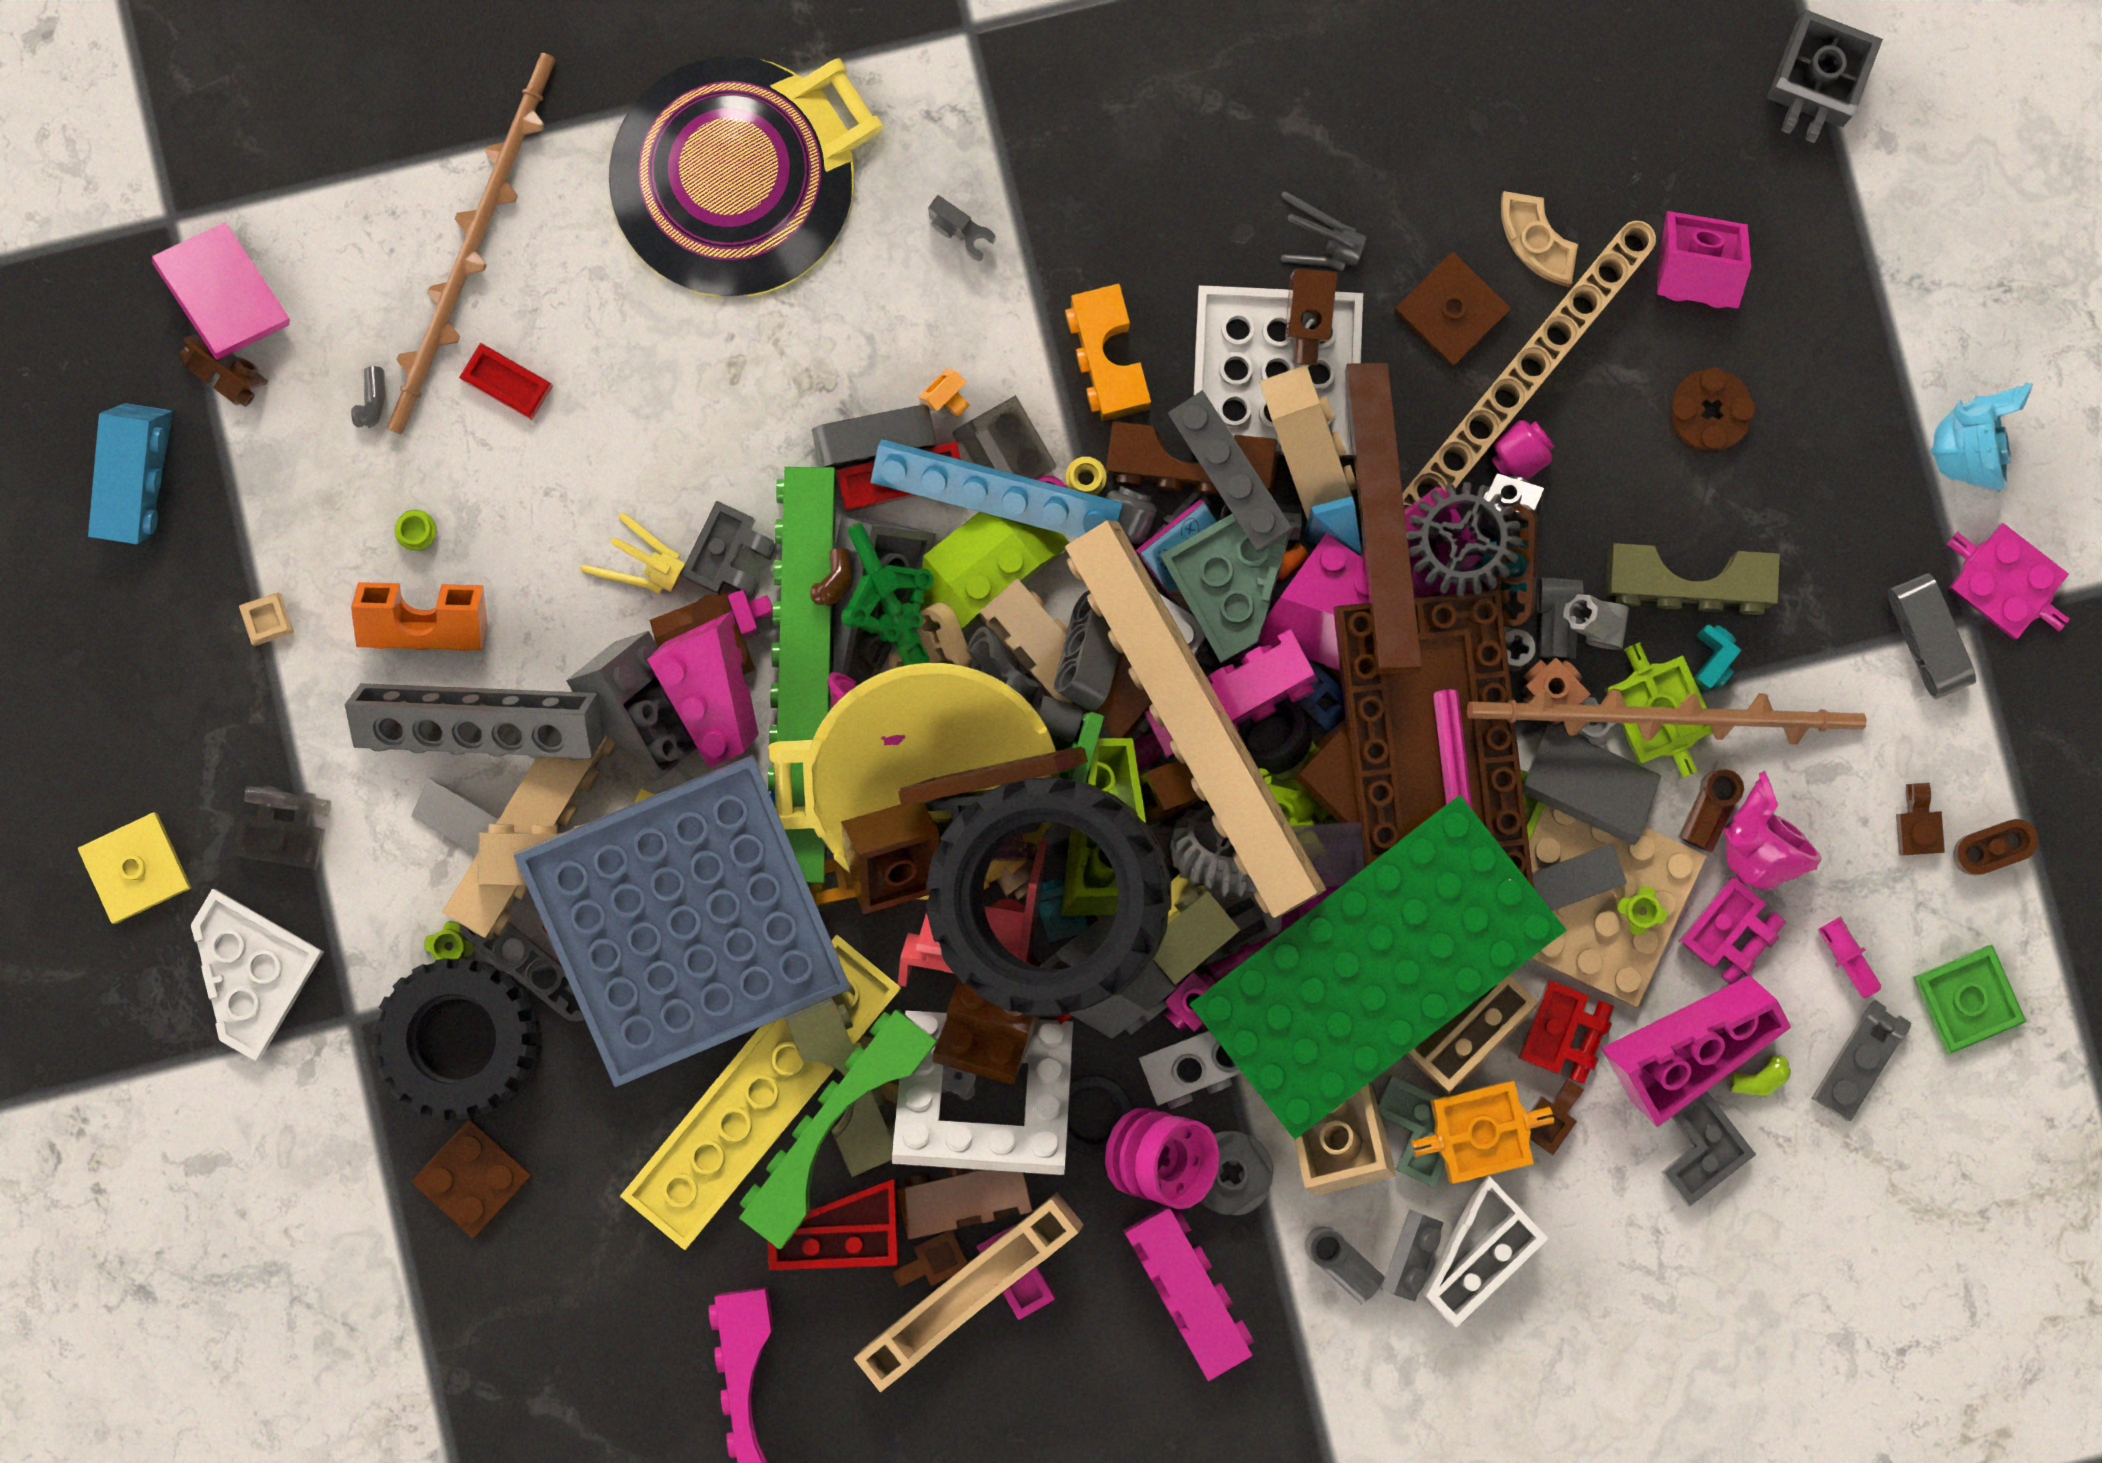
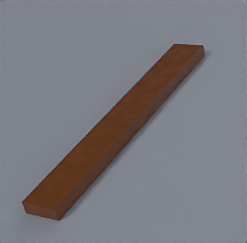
M1350 363L1345 368V379L1377 674L1419 673L1422 664L1408 539L1406 538L1407 530L1388 363Z

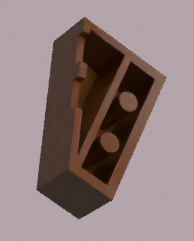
M949 1167L945 1169L947 1177L930 1180L929 1173L904 1178L905 1187L897 1189L908 1240L980 1222H990L1018 1213L1021 1215L1032 1212L1024 1172L981 1169L971 1171V1169Z

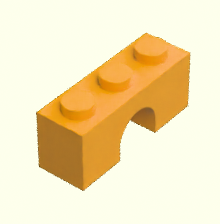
M1120 284L1072 295L1071 308L1065 310L1070 333L1078 332L1082 348L1076 349L1081 373L1089 372L1092 387L1086 388L1091 411H1099L1101 420L1104 422L1150 410L1151 400L1141 363L1119 366L1110 362L1103 352V345L1109 338L1129 332L1130 322Z

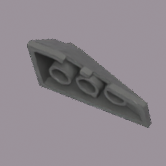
M841 516L835 549L846 548L850 550L852 586L836 604H833L834 672L847 675L856 680V686L880 673L892 645L891 642L884 643L881 641L876 633H869L860 627L848 628L842 622V612L848 606L860 582V577L867 574L847 528L862 522L882 566L892 565L912 569H922L923 556L933 548L935 533L872 519ZM896 589L894 593L901 604L908 603L910 590ZM880 600L870 613L871 616L878 620L884 614Z

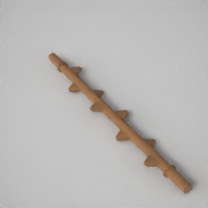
M546 53L540 54L528 86L522 91L523 98L505 142L490 145L486 148L485 153L495 166L477 210L458 212L455 216V220L466 233L463 244L447 282L430 286L427 293L437 304V307L419 350L401 353L397 357L398 363L406 371L408 377L404 386L400 387L402 392L387 426V429L394 433L403 434L417 398H420L422 395L419 392L438 346L458 343L460 335L449 323V319L467 275L482 272L486 269L487 264L477 251L496 205L513 203L518 198L517 193L508 184L507 178L525 135L542 131L545 124L535 113L538 103L543 100L542 93L556 61L551 55Z
M1541 689L1529 703H1516L1515 700H1509L1508 703L1469 702L1467 705V716L1469 719L1508 720L1510 723H1514L1516 720L1563 721L1566 731L1570 736H1575L1587 722L1637 723L1643 739L1648 741L1653 739L1663 724L1710 725L1717 740H1723L1734 726L1783 727L1789 743L1795 745L1800 742L1809 728H1818L1819 731H1826L1827 729L1863 730L1867 722L1864 713L1828 712L1825 709H1820L1818 712L1773 711L1768 696L1763 693H1759L1747 710L1704 709L1701 707L1696 694H1689L1677 708L1626 706L1619 689H1611L1600 705L1553 704L1548 690Z

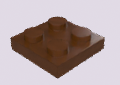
M468 1119L411 1182L474 1239L533 1174L474 1120Z

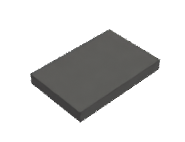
M1548 723L1542 732L1522 787L1524 795L1635 845L1641 837L1662 775L1577 736H1570L1566 731Z

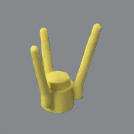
M620 513L619 519L660 554L654 552L650 556L618 538H612L611 544L647 564L643 574L650 578L645 579L588 565L580 567L583 573L647 588L660 594L662 589L669 592L674 590L681 577L680 573L685 562L679 560V553L667 548L627 514Z

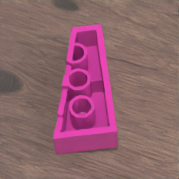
M1291 629L1278 635L1281 642L1280 645L1274 648L1271 645L1259 646L1245 654V657L1241 659L1242 665L1236 668L1233 664L1222 667L1207 677L1237 732L1240 731L1237 724L1250 717L1253 718L1254 722L1265 719L1277 711L1274 705L1289 697L1293 703L1314 692L1312 685L1319 682ZM1150 709L1146 710L1144 714L1166 756L1169 759L1175 758L1170 747V742L1173 739L1166 726L1161 727L1153 718Z
M1749 975L1601 1049L1630 1101L1656 1127H1659L1789 1030L1791 1025L1778 1000Z
M1162 1206L1123 1229L1208 1381L1253 1356L1248 1346L1254 1343V1340L1242 1320L1234 1323L1227 1308L1231 1307L1233 1303L1221 1283L1213 1286L1206 1273L1212 1266L1200 1245L1194 1249L1190 1245L1185 1234L1191 1231L1180 1209L1172 1212L1170 1207Z

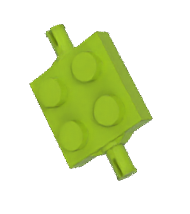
M1640 642L1624 649L1635 672L1625 681L1605 689L1607 695L1611 689H1619L1626 706L1677 708L1689 694H1696L1701 707L1707 709L1684 656L1682 655L1666 663L1650 665ZM1620 723L1638 765L1657 757H1670L1673 755L1682 778L1698 772L1688 748H1691L1699 739L1713 734L1710 725L1663 724L1653 739L1648 741L1643 739L1637 723Z

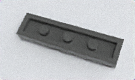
M1203 390L1168 412V415L1258 553L1294 531Z

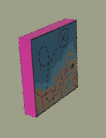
M1198 500L1135 550L1172 602L1189 613L1192 611L1160 555L1218 522L1202 500Z

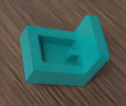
M1707 625L1696 636L1715 652L1694 677V681L1701 693L1710 690L1713 686L1719 690L1734 672L1729 665L1741 652V649L1734 644L1736 639L1730 632L1718 625L1715 628Z

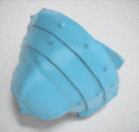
M2025 382L2023 386H2016L1997 394L1975 396L1974 400L1968 401L1963 404L1962 400H1959L1954 409L1935 429L1933 448H1931L1930 452L1934 455L1940 473L1952 480L1965 481L1968 484L1998 492L2001 489L2007 488V464L2011 463V453L2007 429L2005 426L2002 427L2001 416L2024 409L2033 384Z

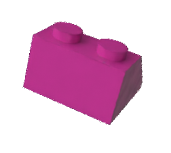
M1667 211L1656 272L1657 295L1665 296L1673 301L1690 300L1706 303L1714 308L1731 307L1739 309L1751 269L1748 224Z

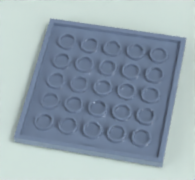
M754 755L514 853V858L614 1087L851 989Z

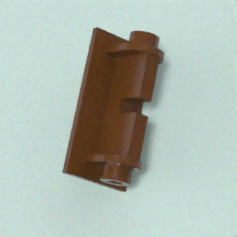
M199 334L184 337L183 341L188 345L179 355V358L183 360V366L206 383L211 382L215 373H218L220 377L213 388L234 405L248 406L255 397L251 389L268 383L267 379L257 373L258 368L250 361L240 357L237 358L232 353L216 360Z

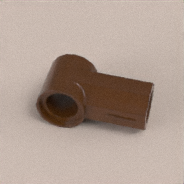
M1728 769L1711 771L1701 780L1700 791L1678 838L1710 853L1713 852L1735 804L1739 802L1744 792V783L1741 777L1736 772ZM1718 777L1726 778L1731 784L1730 795L1725 800L1715 797L1712 790L1713 782Z

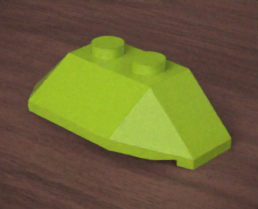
M979 511L923 556L922 568L928 569L932 573L934 580L932 587L925 591L924 603L921 605L920 611L935 603H944L954 611L962 633H964L980 620V611L1018 578L1023 585L1066 552L1067 550L1064 546L1070 542L1062 533ZM938 621L934 622L936 626L940 625Z

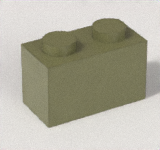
M1191 889L1175 902L1174 906L1177 908V911L1168 917L1167 932L1153 959L1168 980L1174 985L1240 931L1209 891L1204 889L1198 893Z

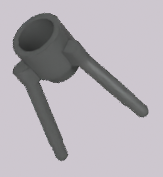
M1286 191L1282 192L1281 197L1333 228V230L1290 214L1288 216L1289 222L1329 239L1326 253L1332 254V258L1285 254L1281 256V261L1284 263L1331 267L1343 271L1345 264L1356 267L1364 248L1366 235L1357 233L1356 228L1342 224L1300 198Z

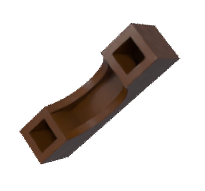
M1122 422L1112 423L1106 471L1113 478H1117V484L1140 487L1141 481L1155 482L1158 489L1175 492L1181 491L1182 486L1198 487L1197 492L1200 494L1221 496L1200 463L1179 461L1166 452L1160 433L1154 426ZM1234 435V439L1270 494L1275 496L1282 448L1277 439Z

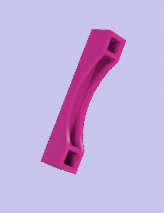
M767 1286L717 1294L714 1297L715 1304L709 1305L712 1331L719 1330L721 1347L715 1348L717 1372H725L727 1389L721 1390L722 1410L724 1416L731 1415L733 1432L726 1434L730 1459L737 1458V1463H768L758 1442L752 1416V1388L755 1369L763 1347L774 1330L769 1288Z

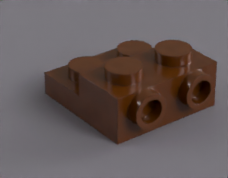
M958 980L947 1008L945 1024L933 1051V1062L1014 1085L1039 1016H1030L1018 1011L1002 1009L983 1000L971 986L964 985Z

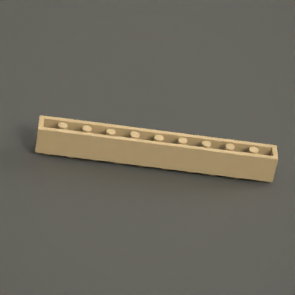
M1106 520L1064 546L1070 556L1067 559V564L1071 572L1078 580H1084L1091 593L1087 595L1090 606L1099 617L1104 616L1111 628L1108 636L1112 645L1120 654L1124 652L1132 667L1128 671L1133 682L1140 690L1145 689L1152 701L1149 709L1153 718L1161 727L1166 726L1173 739L1170 742V747L1175 757L1181 764L1186 763L1194 778L1191 779V784L1194 791L1202 801H1208L1215 813L1212 816V821L1216 830L1223 838L1228 837L1236 851L1233 853V859L1238 869L1245 876L1249 874L1257 890L1254 891V896L1261 909L1265 913L1270 912L1272 917L1276 918L1326 891L1327 889L1120 523Z

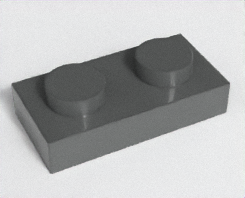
M1409 1209L1381 1290L1414 1302L1416 1301L1418 1293L1426 1282V1270L1432 1254L1440 1243V1232L1444 1222Z

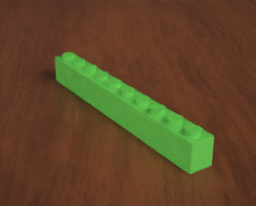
M784 466V479H777L776 502L783 503V519H776L775 544H782V560L774 561V585H781V601L773 602V626H780V642H772V667H779L778 684L771 683L770 706L771 708L778 709L777 725H770L769 745L779 741L813 740L818 727L831 710V693L829 692L830 687L827 684V679L832 673L833 605H816L811 600L810 589L814 583H821L831 573L829 551L835 549L837 475L834 467ZM803 762L791 763L793 807H804ZM769 766L768 791L775 792L774 766ZM814 828L785 829L808 886H826L824 868L825 860H827V846L823 840L817 836Z

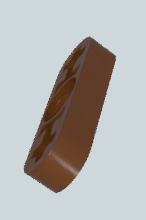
M1526 504L1510 505L1514 511L1510 517L1505 519V523L1509 518L1515 517L1516 511L1520 512L1522 519L1528 520V527L1520 530V538L1522 541L1528 540V548L1524 546L1507 548V550L1520 553L1526 558L1527 570L1521 577H1514L1509 574L1507 578H1503L1495 573L1497 581L1495 590L1500 589L1503 621L1508 626H1518L1527 622L1535 612L1538 516ZM1515 532L1508 534V536H1515ZM1498 534L1496 539V545H1499ZM1504 582L1509 584L1527 582V590L1521 588L1517 592L1518 603L1525 604V611L1519 612L1517 618L1512 617V611L1505 610L1504 604L1512 601L1513 588L1505 590Z

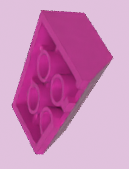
M1326 533L1267 615L1260 642L1257 646L1271 645L1274 648L1281 644L1278 635L1291 629L1308 660L1324 664L1325 668L1340 671L1333 607L1369 603L1365 560Z

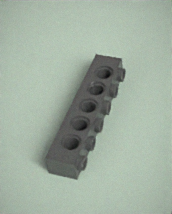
M360 683L344 704L353 747L370 748L378 752L392 749L410 750L413 753L437 751L449 752L453 755L482 753L493 757L527 755L535 759L549 756L583 760L593 757L605 737L598 693Z

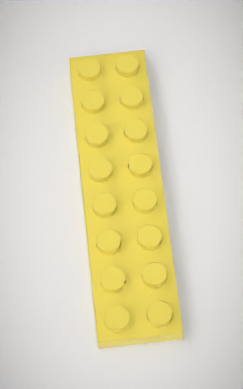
M836 935L832 939V943L851 989L831 998L836 1006L844 1004L853 1027L846 1031L853 1045L860 1040L902 988L841 937ZM784 1017L761 1026L620 1197L682 1249L686 1250L836 1068L820 1062H803Z

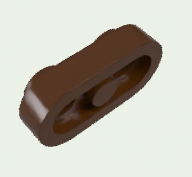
M2021 819L2008 820L1959 839L1953 850L1954 862L1965 874H1986L2032 856L2038 846V835L2035 828L2027 821ZM2010 833L2018 838V845L2015 849L2007 844V837ZM1971 847L1976 848L1980 853V858L1977 862H1972L1968 857V851Z

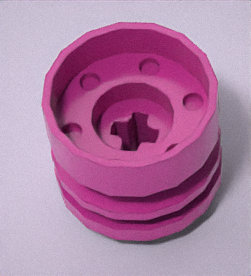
M1135 1108L1123 1115L1113 1127L1106 1144L1105 1165L1108 1178L1117 1190L1144 1200H1152L1174 1209L1190 1208L1202 1201L1212 1188L1218 1173L1220 1153L1216 1137L1210 1128L1201 1122L1181 1116H1172L1166 1112H1159L1151 1108Z

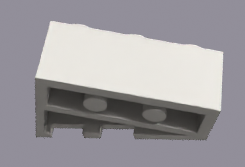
M1483 1176L1480 1178L1421 1293L1451 1325L1457 1328L1549 1238L1490 1176Z

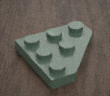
M1233 514L1160 555L1222 665L1259 645L1290 536L1289 533L1258 553Z

